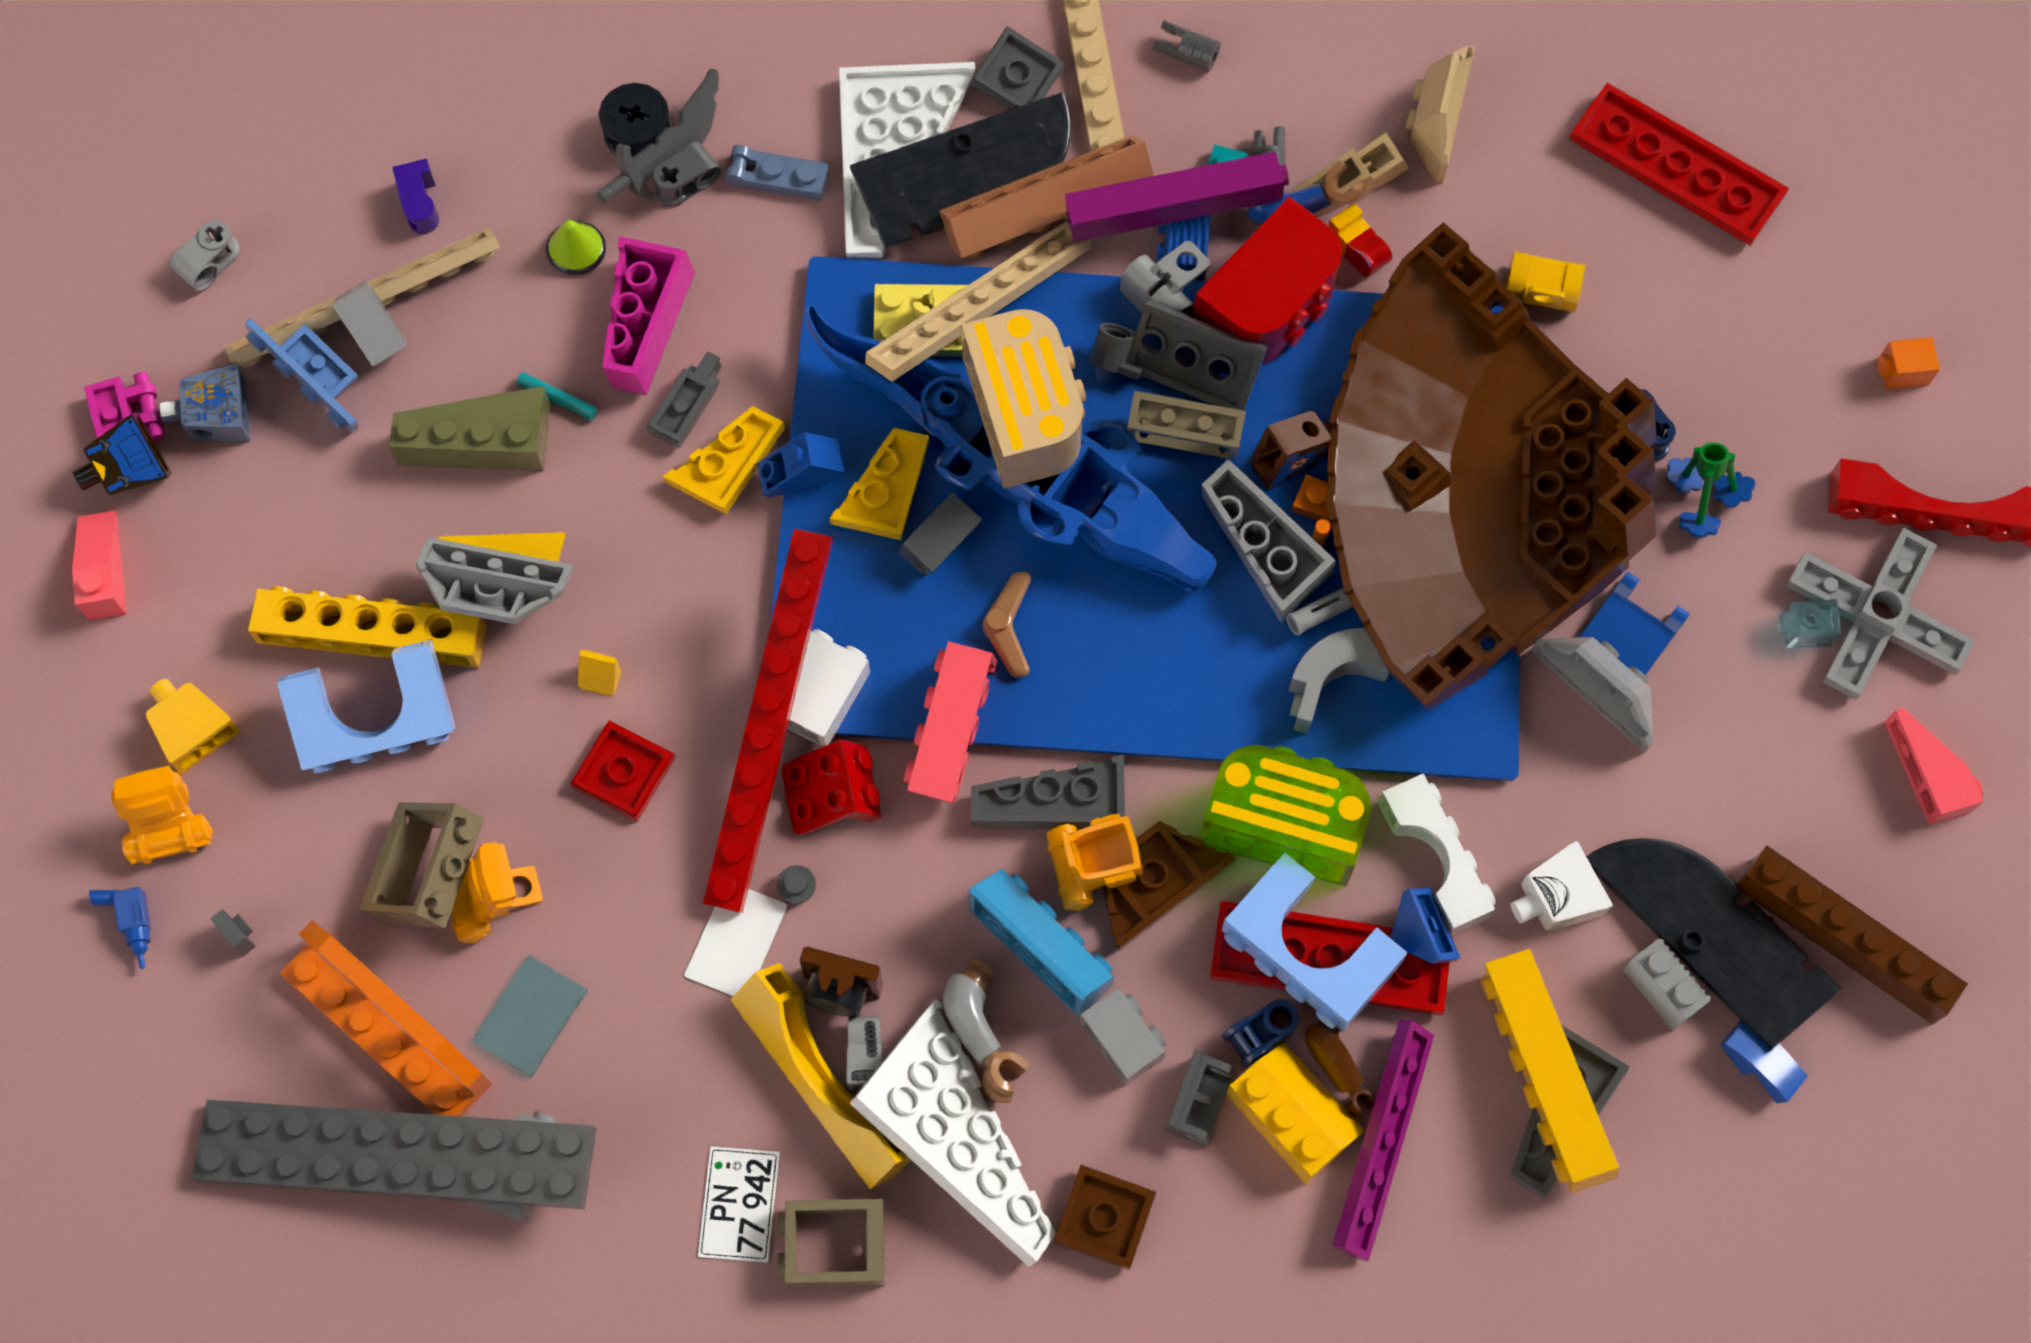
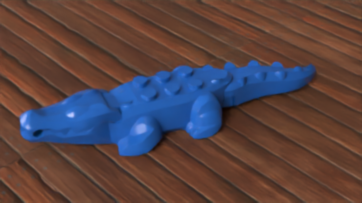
M813 302L805 304L806 323L815 342L825 356L840 369L852 375L858 382L867 383L884 393L890 401L896 402L907 411L917 424H920L931 436L940 439L946 449L938 456L935 468L943 479L966 490H970L973 486H978L982 482L991 490L1018 505L1019 520L1023 527L1033 537L1045 542L1070 546L1074 542V537L1079 534L1094 551L1114 563L1140 569L1164 578L1190 593L1199 592L1210 581L1217 564L1215 557L1206 548L1194 541L1182 524L1161 503L1152 490L1128 471L1126 467L1128 460H1133L1136 454L1142 451V447L1136 437L1127 431V427L1113 420L1082 422L1080 453L1071 467L1054 476L1003 489L973 390L960 379L958 373L927 358L892 382L866 364V352L881 343V341L838 329L825 319L816 304Z

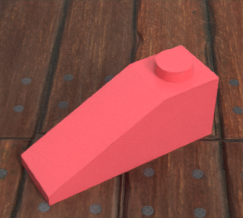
M115 510L78 516L72 565L74 600L76 607L89 621L126 614L118 519Z
M1904 708L1896 709L1884 721L1929 825L1971 813L1984 802L1982 786L1979 780L1972 776L1969 767Z

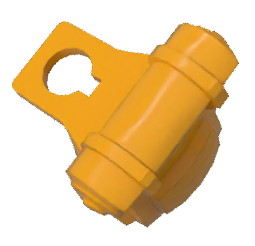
M169 766L141 771L115 779L111 799L117 815L121 819H125L130 826V832L123 835L121 844L123 854L130 861L131 865L142 862L147 865L151 864L153 860L187 851L190 853L197 852L200 847L211 844L212 827L209 825L207 818L202 814L193 815L190 806L187 804L190 801L188 788L180 774L173 772Z
M1117 813L1091 820L1090 826L1078 831L1074 825H1058L1046 833L1047 849L1052 857L1059 887L1057 891L1065 910H1084L1094 902L1092 890L1104 885L1108 888H1115L1136 881L1137 876L1143 875L1139 847L1129 816L1121 817Z
M497 842L481 844L473 858H470L469 863L466 865V872L451 911L453 917L451 926L452 930L456 931L458 941L462 943H477L491 933L490 922L498 917L508 915L510 909L541 903L543 897L535 867L526 866L510 869L504 844H498ZM514 878H523L529 882L531 891L527 896H516L513 883Z

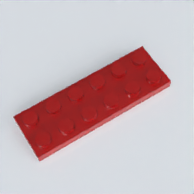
M1608 82L1572 130L1569 140L1749 246L1753 244L1789 190L1785 185Z
M1221 900L1209 979L1286 991V984L1275 975L1273 977L1265 975L1255 965L1254 961L1256 959L1245 950L1242 952L1237 951L1225 940V934L1222 932L1224 920L1239 903ZM1290 912L1283 920L1281 930L1284 944L1295 959L1309 967L1327 969L1346 962L1376 927L1389 938H1391L1393 928ZM1407 952L1402 964L1368 1004L1442 1016L1445 1011L1450 962L1433 964Z

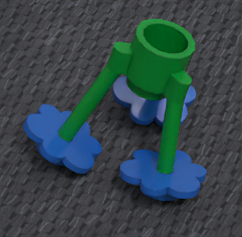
M1710 442L1701 447H1695L1692 458L1687 457L1683 461L1679 458H1672L1667 464L1669 471L1666 474V480L1674 483V488L1677 492L1688 494L1691 489L1693 491H1700L1702 489L1698 511L1696 513L1683 512L1680 514L1679 527L1682 530H1686L1693 537L1703 538L1708 535H1716L1721 525L1719 518L1708 516L1706 513L1713 481L1716 489L1713 492L1714 499L1723 501L1724 506L1727 508H1735L1741 501H1750L1752 498L1751 491L1756 486L1753 478L1743 477L1740 472H1735V454L1729 453L1728 449L1719 443Z

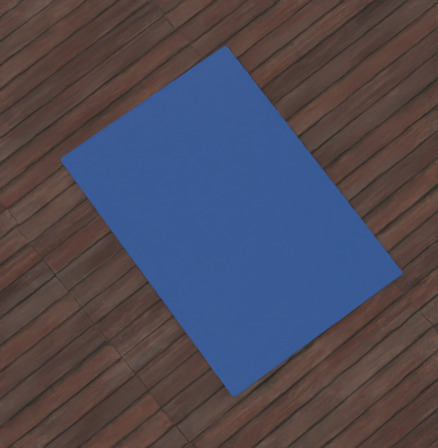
M814 256L808 262L804 308L805 304L813 302L818 306L825 319L833 326L849 333L873 339L875 284L969 285L994 268ZM1056 272L991 315L1026 309L1045 315L1055 324L1063 346H1070L1075 361V368L1072 369L1074 379H1081L1084 386L1086 401L1082 402L1085 411V418H1082V422L1105 419L1117 421L1127 427L1134 391L1210 404L1142 376L1135 380L1117 372L1102 370L1089 361L1100 324L1113 323L1137 331L1142 313L1120 291L1121 276ZM1192 281L1183 288V293L1194 303L1196 293L1207 282ZM1333 290L1332 297L1328 302V310L1317 323L1311 321L1305 327L1306 332L1300 342L1294 347L1289 345L1276 359L1261 365L1245 409L1246 414L1236 461H1230L1311 538L1317 521L1293 512L1292 507L1306 474L1328 482L1329 447L1319 464L1270 490L1266 489L1249 463V459L1264 431L1270 424L1308 411L1315 412L1322 423L1330 420L1335 399L1338 398L1342 386L1343 372H1346L1349 363V352L1354 335L1358 328H1363L1372 313V306L1377 299L1380 300L1384 293ZM1496 306L1492 308L1491 312L1499 313L1504 308ZM803 310L790 441L804 432L838 439L844 473L820 488L784 494L771 620L793 530L799 529L831 536L833 543L811 631L818 629L832 637L833 643L843 648L853 646L866 655L870 667V674L835 735L914 741L919 723L926 724L929 709L924 708L929 686L936 687L939 672L934 671L939 649L946 650L949 641L991 652L998 661L994 674L988 672L986 678L989 679V692L985 705H983L982 709L978 708L977 711L979 723L972 745L1260 764L1263 758H1268L1295 767L1408 775L1424 774L1425 776L1514 781L1519 774L1520 655H1517L1511 649L1488 669L1486 676L1429 711L1390 673L1385 682L1354 674L1337 677L1326 684L1321 690L1308 734L1293 730L1296 717L1289 714L1296 693L1289 692L1288 690L1300 660L1312 646L1325 637L1343 630L1364 628L1354 607L1303 632L1299 636H1296L1291 631L1287 619L1282 624L1280 623L1202 498V483L1228 459L1139 443L1142 451L1137 453L1133 460H1128L1126 464L1130 474L1152 490L1161 503L1182 524L1189 536L1215 557L1217 564L1210 581L1199 592L1190 593L1164 578L1140 569L1114 563L1094 551L1079 534L1074 537V542L1070 546L1053 544L1035 538L1021 524L1017 510L1018 505L991 490L982 482L978 486H973L972 489L966 490L943 479L935 468L938 456L946 449L940 439L931 436L920 424H917L907 411L896 402L890 401L884 393L867 383L858 382L852 375L832 363L815 342L806 323ZM1153 333L1145 334V343L1149 348L1154 350L1162 348V341L1158 335ZM1183 346L1178 349V355L1181 360L1186 363L1196 361V354L1191 348ZM963 356L929 357L958 373L960 379L971 387ZM1222 360L1212 362V369L1217 375L1227 376L1230 374V368L1226 362ZM893 428L929 436L930 443L902 541L830 524L829 518L836 508L839 509L845 501L848 491L862 477L870 465V460ZM1139 433L1141 438L1148 436L1147 433ZM1219 447V451L1222 453L1228 450L1227 448ZM1411 472L1407 478L1411 480L1417 479L1420 473ZM953 492L982 521L932 574L929 573L925 576L910 562L900 556L898 552L909 536ZM1332 529L1322 548L1336 560L1334 573L1295 611L1343 587ZM1015 572H1027L1031 576V582L1013 620V628L1029 665L1030 672L1026 677L1015 678L1010 675L991 641L984 634L983 619L1011 575ZM1486 641L1482 644V648L1485 650H1490L1495 646L1493 641Z

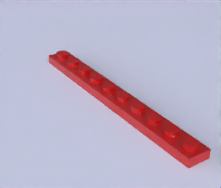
M799 529L793 530L703 904L739 913L744 911L833 543L831 536Z

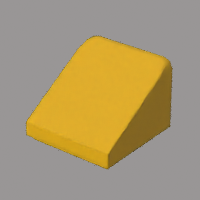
M584 649L583 651L580 650L578 663L579 688L613 696L622 672L616 657Z

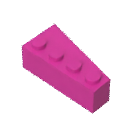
M619 236L618 263L615 264L614 277L616 281L614 295H611L610 309L612 312L610 325L607 326L602 368L613 388L647 395L695 271L685 250Z

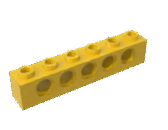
M273 586L270 590L257 588L248 631L257 644L391 659V653L394 648L432 639L438 664L479 668L487 625L483 618L443 611L438 605L432 603H419L418 606H411L389 598L382 599L381 602L367 601L366 598L353 594H347L344 598L330 597L329 594L317 590H310L307 594L294 593L285 587ZM303 612L298 620L288 622V618L293 613ZM340 616L338 622L334 625L324 626L328 618ZM377 620L373 628L361 630L365 622ZM414 624V628L409 633L398 634L402 626ZM443 628L452 629L447 637L435 638L439 630Z

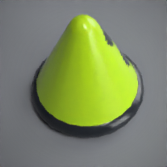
M565 221L550 234L546 243V255L552 266L570 275H581L594 270L601 264L606 253V242L600 230L594 225L582 221Z

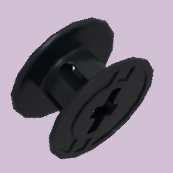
M635 82L620 85L610 91L601 102L598 113L600 125L603 128L605 144L614 155H616L617 145L624 144L630 146L631 156L634 157L648 145L655 144L656 138L665 127L672 128L666 99L660 91L650 85Z

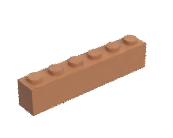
M1131 135L942 209L939 212L951 250L961 259L964 257L972 259L983 255L987 248L995 245L1006 246L1012 244L1020 235L1028 232L1039 233L1048 229L1050 223L1061 219L1068 220L1065 207V194L1151 177L1154 176L1145 142Z

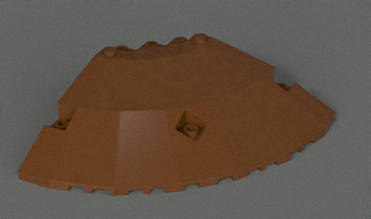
M1444 222L1401 260L1389 279V286L1382 298L1376 300L1371 308L1372 313L1363 328H1358L1354 335L1349 352V363L1346 372H1343L1338 398L1335 399L1330 415V436L1332 442L1328 449L1327 472L1329 476L1328 494H1326V503L1344 590L1388 672L1428 711L1486 676L1488 669L1510 649L1517 655H1520L1538 639H1541L1603 592L1629 568V561L1656 537L1654 500L1649 496L1656 489L1654 450L1650 447L1656 441L1654 401L1628 378H1625L1610 393L1605 391L1577 367L1529 319L1528 310L1523 306L1522 301L1496 279V273L1470 251L1469 243ZM1496 306L1504 308L1499 313L1491 312L1492 308ZM1411 472L1420 473L1417 479L1411 480L1407 478ZM1486 641H1493L1495 646L1490 650H1485L1482 648V644Z

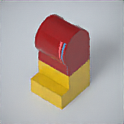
M1353 203L1329 220L1328 226L1337 234L1341 242L1342 255L1358 272L1369 277L1392 261V253L1387 243L1377 236L1376 232L1362 218L1363 212Z

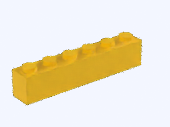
M1530 948L1486 962L1484 977L1480 978L1481 986L1488 1001L1494 999L1498 1009V1013L1494 1014V1018L1501 1036L1508 1035L1513 1047L1508 1050L1513 1068L1516 1073L1522 1071L1527 1085L1523 1086L1526 1101L1530 1109L1537 1108L1542 1122L1537 1123L1541 1139L1545 1146L1552 1145L1557 1159L1552 1160V1164L1559 1183L1566 1182L1570 1193H1574L1617 1179L1619 1165Z

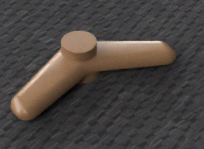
M1015 572L1011 575L983 619L984 634L991 641L1010 675L1015 678L1026 677L1030 672L1029 665L1013 628V620L1031 582V576L1027 572Z

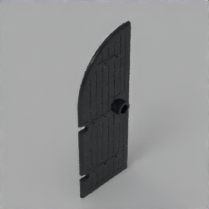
M1064 92L851 164L849 168L884 248L887 249L912 240L913 234L910 227L915 225L918 226L922 236L943 229L944 224L939 212L942 209L1064 162L1071 138V117Z
M1635 838L1610 843L1586 856L1594 872L1660 939L1664 940V943L1771 1051L1842 990L1819 965H1816L1808 972L1801 963L1809 956L1753 900L1742 907L1735 899L1744 891L1717 865L1698 852L1670 841Z

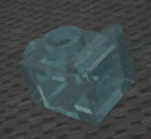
M1829 599L1828 602H1790L1779 616V631L1781 635H1785L1786 648L1831 647L1842 634L1837 599ZM1807 619H1813V623L1808 622Z

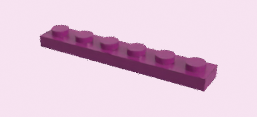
M1399 1019L1332 1245L1358 1260L1369 1261L1434 1039V1034L1412 1020Z

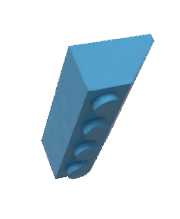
M1001 869L975 884L969 890V911L1079 1018L1080 1014L1089 1009L1112 986L1114 976L1111 974L1113 969L1110 964L1099 954L1093 957L1083 947L1085 942L1074 929L1068 927L1065 930L1055 920L1057 915L1046 902L1040 900L1037 903L1027 893L1029 887L1018 875L1013 873L1009 876Z

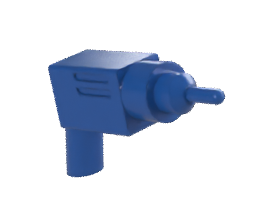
M139 887L126 890H89L92 905L114 906L118 931L125 936L126 945L131 947L132 953L138 955L140 969H144V953L148 950L147 944L151 942L149 933L151 926L145 892Z

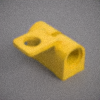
M1515 251L1509 262L1505 287L1517 296L1522 303L1575 312L1580 298L1586 265Z

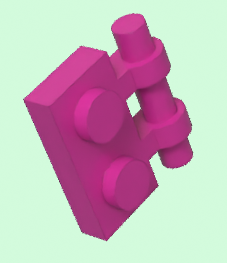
M136 373L133 376L135 385L125 388L120 376L84 386L97 438L131 415L130 404L139 402L143 412L139 415L154 442L164 439L162 427L165 424L162 421L160 411H157L155 403L157 392L155 385L150 383L148 373Z

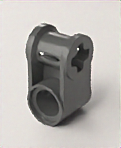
M693 142L655 168L653 174L654 182L657 186L656 198L664 206H679L696 193L713 185L721 176L722 168L701 143Z

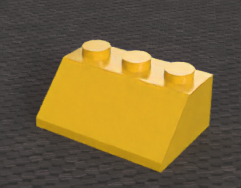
M1285 1042L1254 1063L1229 1085L1226 1096L1305 1184H1308L1365 1132Z

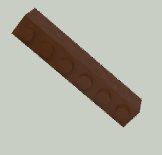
M1768 845L1753 859L1736 884L1744 891L1743 894L1932 1025L1949 1014L1968 985L1960 977Z

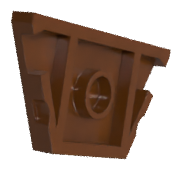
M1161 821L1137 837L1143 875L1137 876L1134 882L1115 888H1108L1106 885L1102 886L1115 947L1119 951L1226 870L1235 863L1236 858L1234 855L1227 851L1223 853L1203 844V840L1192 835H1183L1176 828Z

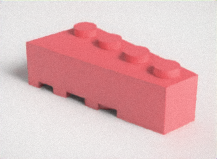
M949 641L946 650L939 649L934 666V671L939 672L936 687L929 686L924 702V708L929 709L926 724L919 723L915 734L914 745L919 746L915 761L909 760L904 775V782L909 783L907 789L909 792L956 804L969 760L967 748L968 745L973 744L978 729L979 716H977L978 708L982 709L983 705H985L989 692V679L986 678L988 672L994 674L998 662L993 653Z

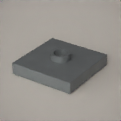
M1007 26L972 78L970 85L1011 110L1045 98L1066 63Z

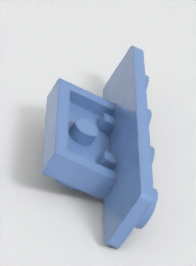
M251 318L245 322L246 330L249 332L246 335L247 340L260 352L266 349L275 358L272 362L274 366L285 377L289 378L293 375L302 384L299 388L300 391L313 404L320 401L329 410L326 416L340 430L346 426L352 433L358 428L357 420L335 400L358 379V375L306 324H303L279 346Z

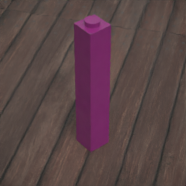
M1275 151L1065 194V207L1072 241L1074 243L1282 201L1284 186L1289 185V177L1286 165L1279 164Z

